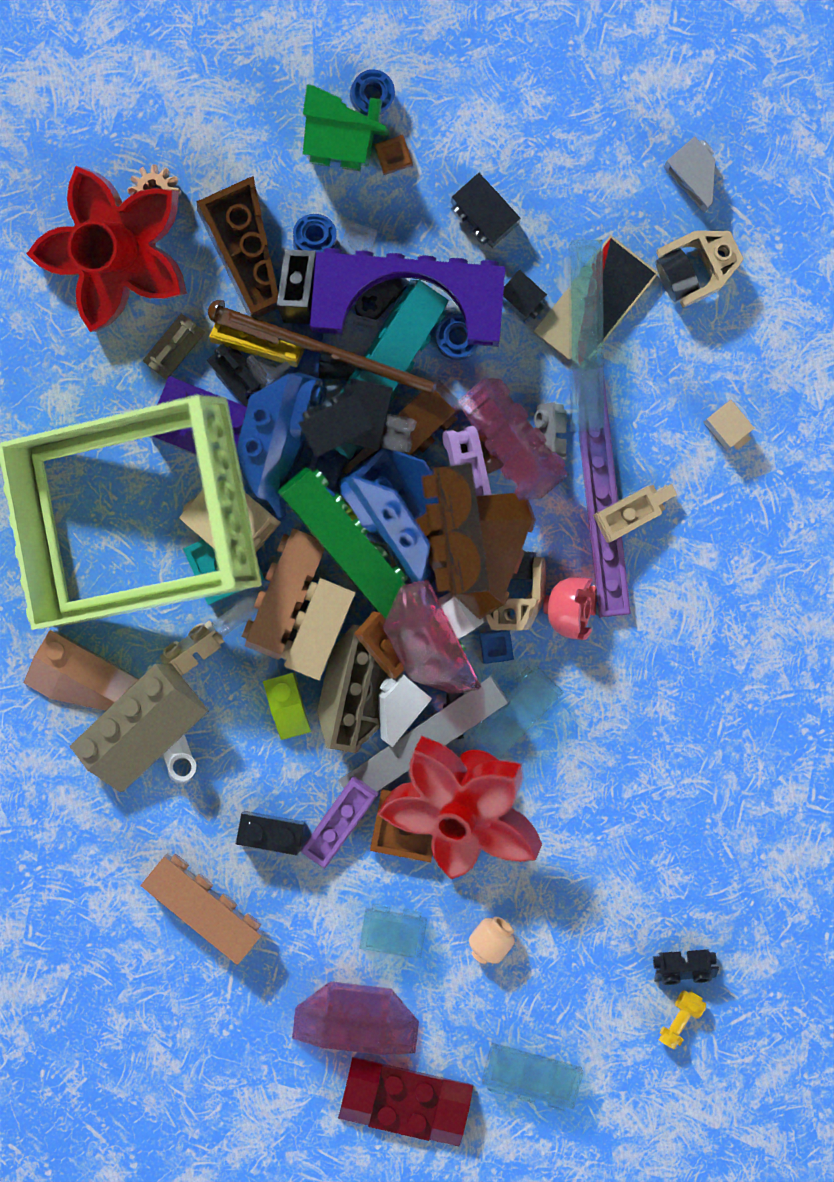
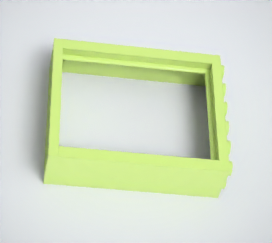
M197 395L0 443V467L2 468L4 478L3 490L8 499L10 510L9 523L14 532L16 543L15 555L20 565V582L25 592L27 603L26 615L30 622L31 630L67 626L262 586L226 397ZM193 427L219 571L70 602L44 461Z

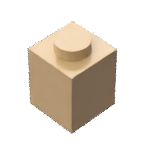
M729 400L703 422L726 451L732 446L738 450L752 439L748 433L754 429V426L732 400Z

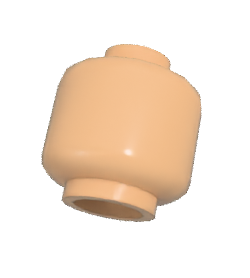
M500 917L483 919L469 937V945L473 950L471 952L472 956L482 964L487 962L492 964L500 963L515 944L512 926Z

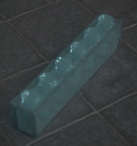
M571 240L568 246L570 432H601L604 429L602 240Z

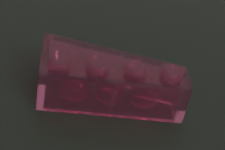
M484 377L457 402L472 426L476 427L480 435L485 434L488 438L485 441V446L489 453L504 463L500 470L507 480L512 479L517 484L518 488L514 492L518 499L543 498L569 476L564 469L566 466L565 462L556 452H551L547 447L545 435L538 428L532 427L527 420L529 416L526 410L520 404L513 402L508 395L510 390L507 385L500 379Z

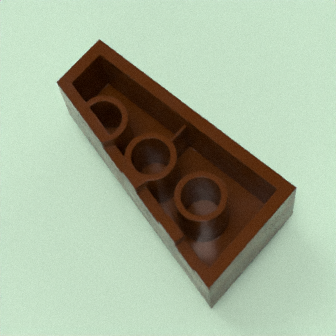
M251 176L198 200L197 212L247 315L258 318L278 309V290L269 255L254 176Z

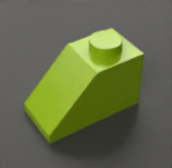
M295 672L263 681L280 739L284 740L310 733L311 729Z

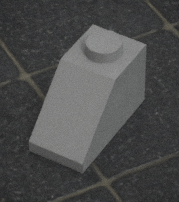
M694 136L666 161L664 169L702 212L705 213L713 203L715 158L712 156L714 152L709 144L704 140L699 141Z

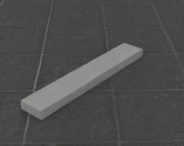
M490 676L402 736L393 747L387 746L338 781L345 788L354 775L375 791H379L409 770V762L421 735L445 746L509 703V700L494 678Z

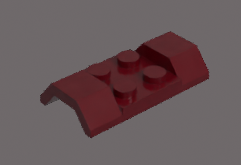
M352 1057L338 1119L426 1141L432 1140L459 1147L466 1126L473 1084Z

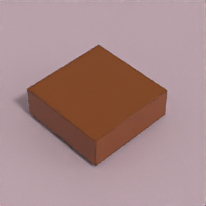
M403 135L374 144L383 175L413 166Z

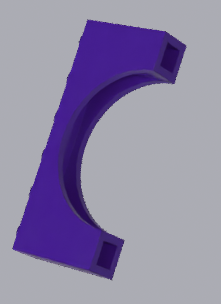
M325 248L324 252H316L310 322L312 333L343 335L346 318L351 308L366 291L384 281L398 278H413L437 286L452 298L465 321L467 345L499 347L505 266H499V262L483 260L480 261V264H468V260L463 258H450L449 262L436 261V257L428 255L418 256V259H405V255L400 253H387L386 257L374 256L373 252L363 250L355 251V255L342 254L343 251L336 248Z

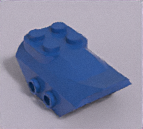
M303 373L287 374L250 396L237 445L240 469L255 496L266 499L279 518L286 516V502L277 491L288 483V478L294 471L307 440L298 422L304 420L301 414L317 405L322 406L327 391L326 387H322L323 381L321 379Z
M383 446L359 462L343 477L341 481V495L355 512L362 527L370 532H379L401 562L419 596H422L434 582L436 576L427 561L430 543L415 519L426 513L425 505L438 503L437 497L424 499L421 476L433 475L425 460Z

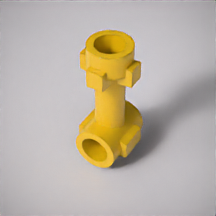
M683 990L675 1002V1006L680 1011L669 1029L664 1026L659 1032L661 1036L658 1040L675 1050L677 1045L680 1046L684 1039L679 1035L690 1017L699 1019L705 1011L706 1003L702 1001L703 998L692 991L687 992Z

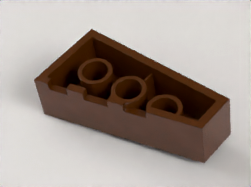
M440 380L435 381L436 389L432 395L421 391L383 429L379 449L385 446L414 456L419 450L424 453L436 441L433 437L441 429L445 432L458 420L456 415L465 406ZM364 447L342 469V472L346 475L359 462L377 450Z

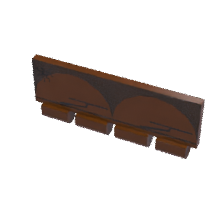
M472 463L433 468V475L421 476L424 499L437 497L438 501L435 504L425 505L429 531L442 530V535L430 537L433 562L446 561L447 567L435 569L437 591L450 590L451 596L488 591L489 583Z

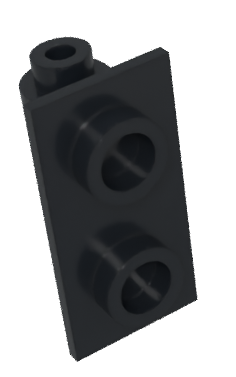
M222 344L215 349V354L208 358L207 362L244 406H248L250 396L267 387V384L238 350Z
M709 949L687 951V962L682 963L681 951L660 952L658 956H653L654 969H660L655 972L654 982L662 981L663 985L679 984L681 980L693 979L695 983L709 982L717 976L719 966L711 967V965L716 964V953L709 952Z

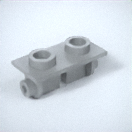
M552 402L536 405L534 416L536 426V444L534 446L536 467L550 465L551 467H563V461H566V439L556 438V433H566L567 411L564 410L563 404Z

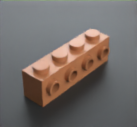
M167 853L140 886L238 965L262 936L263 931L259 929L261 923L252 915L247 913L244 916L235 909L237 907L236 902L223 893L219 896L211 889L213 884L201 874L195 876L187 870L189 864L177 854L170 856Z

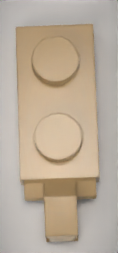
M672 484L665 485L658 490L655 489L654 485L646 486L597 512L593 517L608 543L663 514L662 511L666 510L663 503L675 497L677 493Z

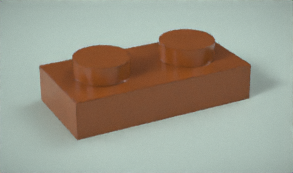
M373 611L354 633L390 678L397 679L416 657L380 612Z

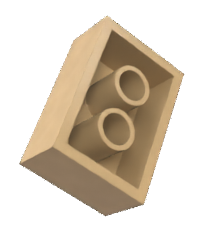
M321 578L318 584L311 582L305 597L306 600L310 601L306 613L299 612L293 629L298 630L294 642L291 640L287 641L281 658L286 659L285 667L320 680L355 592Z

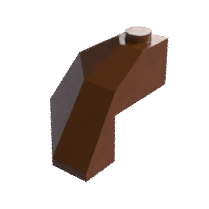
M524 492L476 496L489 590L454 595L476 618L481 619L504 606L510 593L507 592L513 573L517 574L525 552L522 550L528 532L532 533L536 522L528 497ZM427 513L415 519L430 543L427 561L435 572L436 568L447 567L446 561L433 562L430 537L442 535V530L429 531Z

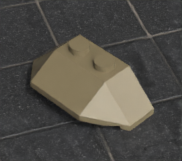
M354 624L333 647L330 653L317 710L326 748L356 753L361 748L360 746L380 728L377 695L382 691L380 689L381 684L388 677L354 635L360 627Z

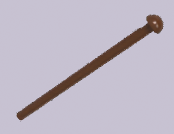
M215 300L208 307V316L214 323L278 346L279 340L312 352L331 356L330 360L333 362H342L431 395L436 389L435 382L225 307L224 300Z

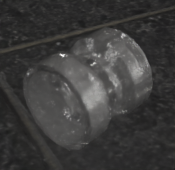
M387 414L384 424L386 432L381 437L380 446L395 451L411 452L412 441L410 436L411 432L415 430L417 420Z

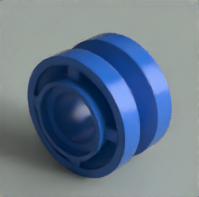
M375 69L366 70L356 77L351 86V104L357 112L367 116L370 100L366 98L364 89L368 86L376 87L380 92V99L382 100L380 113L382 115L388 110L394 100V84L386 73Z
M321 214L303 216L296 222L293 229L294 250L324 252L325 248H336L337 233L335 225L329 218ZM312 236L320 237L321 240L317 242H312L308 240V238Z
M462 314L450 315L443 319L437 328V347L441 354L450 360L460 361L467 359L476 351L478 345H467V339L461 345H455L449 340V334L454 330L463 331L467 338V328Z

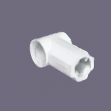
M184 734L163 754L168 775L177 783L188 782L196 771V762L192 757ZM178 760L188 762L191 768L190 773L186 776H178L173 771L174 763Z

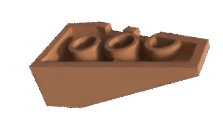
M50 629L33 657L24 684L50 699L107 711L139 679L58 630Z

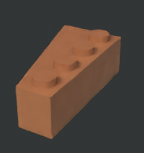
M294 528L290 536L287 534L283 535L277 551L282 553L278 564L272 562L265 578L271 582L266 593L263 591L259 592L253 607L258 610L254 621L248 619L241 637L246 638L245 647L277 660L280 659L325 550L315 537Z

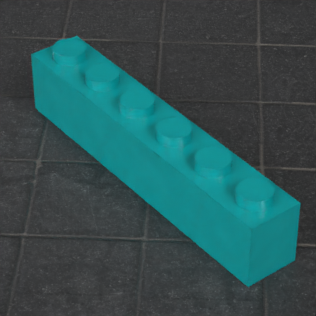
M410 280L363 357L410 373L415 364L412 360L418 351H422L428 345L431 339L429 333L434 325H438L446 316L447 309L445 307L450 300L421 280ZM355 368L346 383L350 384L352 378L392 387L390 402L398 392L396 387L398 382L359 368ZM345 442L332 449V451L343 458L351 460L353 456H356L363 449V446Z

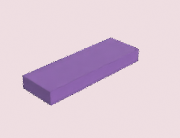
M353 775L300 852L325 869L379 793Z

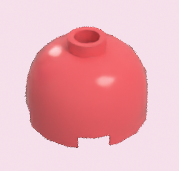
M570 577L562 580L554 586L551 594L546 595L544 599L543 611L545 614H548V620L552 628L563 637L586 640L592 631L591 628H587L590 614L596 615L597 606L596 586H590L592 578Z

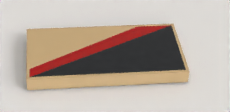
M610 235L533 333L582 371L659 273Z

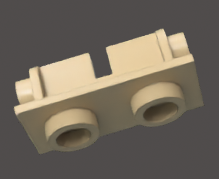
M209 620L205 624L200 623L189 631L188 636L180 642L175 641L169 644L164 649L163 654L160 655L162 664L172 663L179 674L183 676L199 664L193 656L194 653L198 652L202 659L205 660L221 648L220 645L225 641L219 632H216L212 622Z

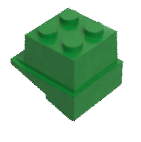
M307 84L303 116L306 117L303 155L310 158L309 162L314 165L330 167L331 161L340 162V167L347 170L361 171V166L368 167L374 134L389 137L388 128L379 123L382 100L370 98L368 115L365 116L346 107L347 105L342 102L341 98L314 85Z

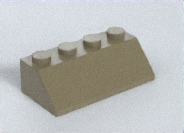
M172 663L155 664L69 747L89 772L119 792H124L206 715L209 710Z

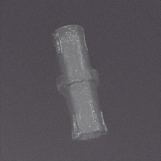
M259 586L257 590L242 601H235L233 603L234 607L211 622L217 628L222 638L226 637L228 633L244 621L247 623L248 619L252 620L251 616L258 612L253 607L259 592L263 591L266 593L263 586Z

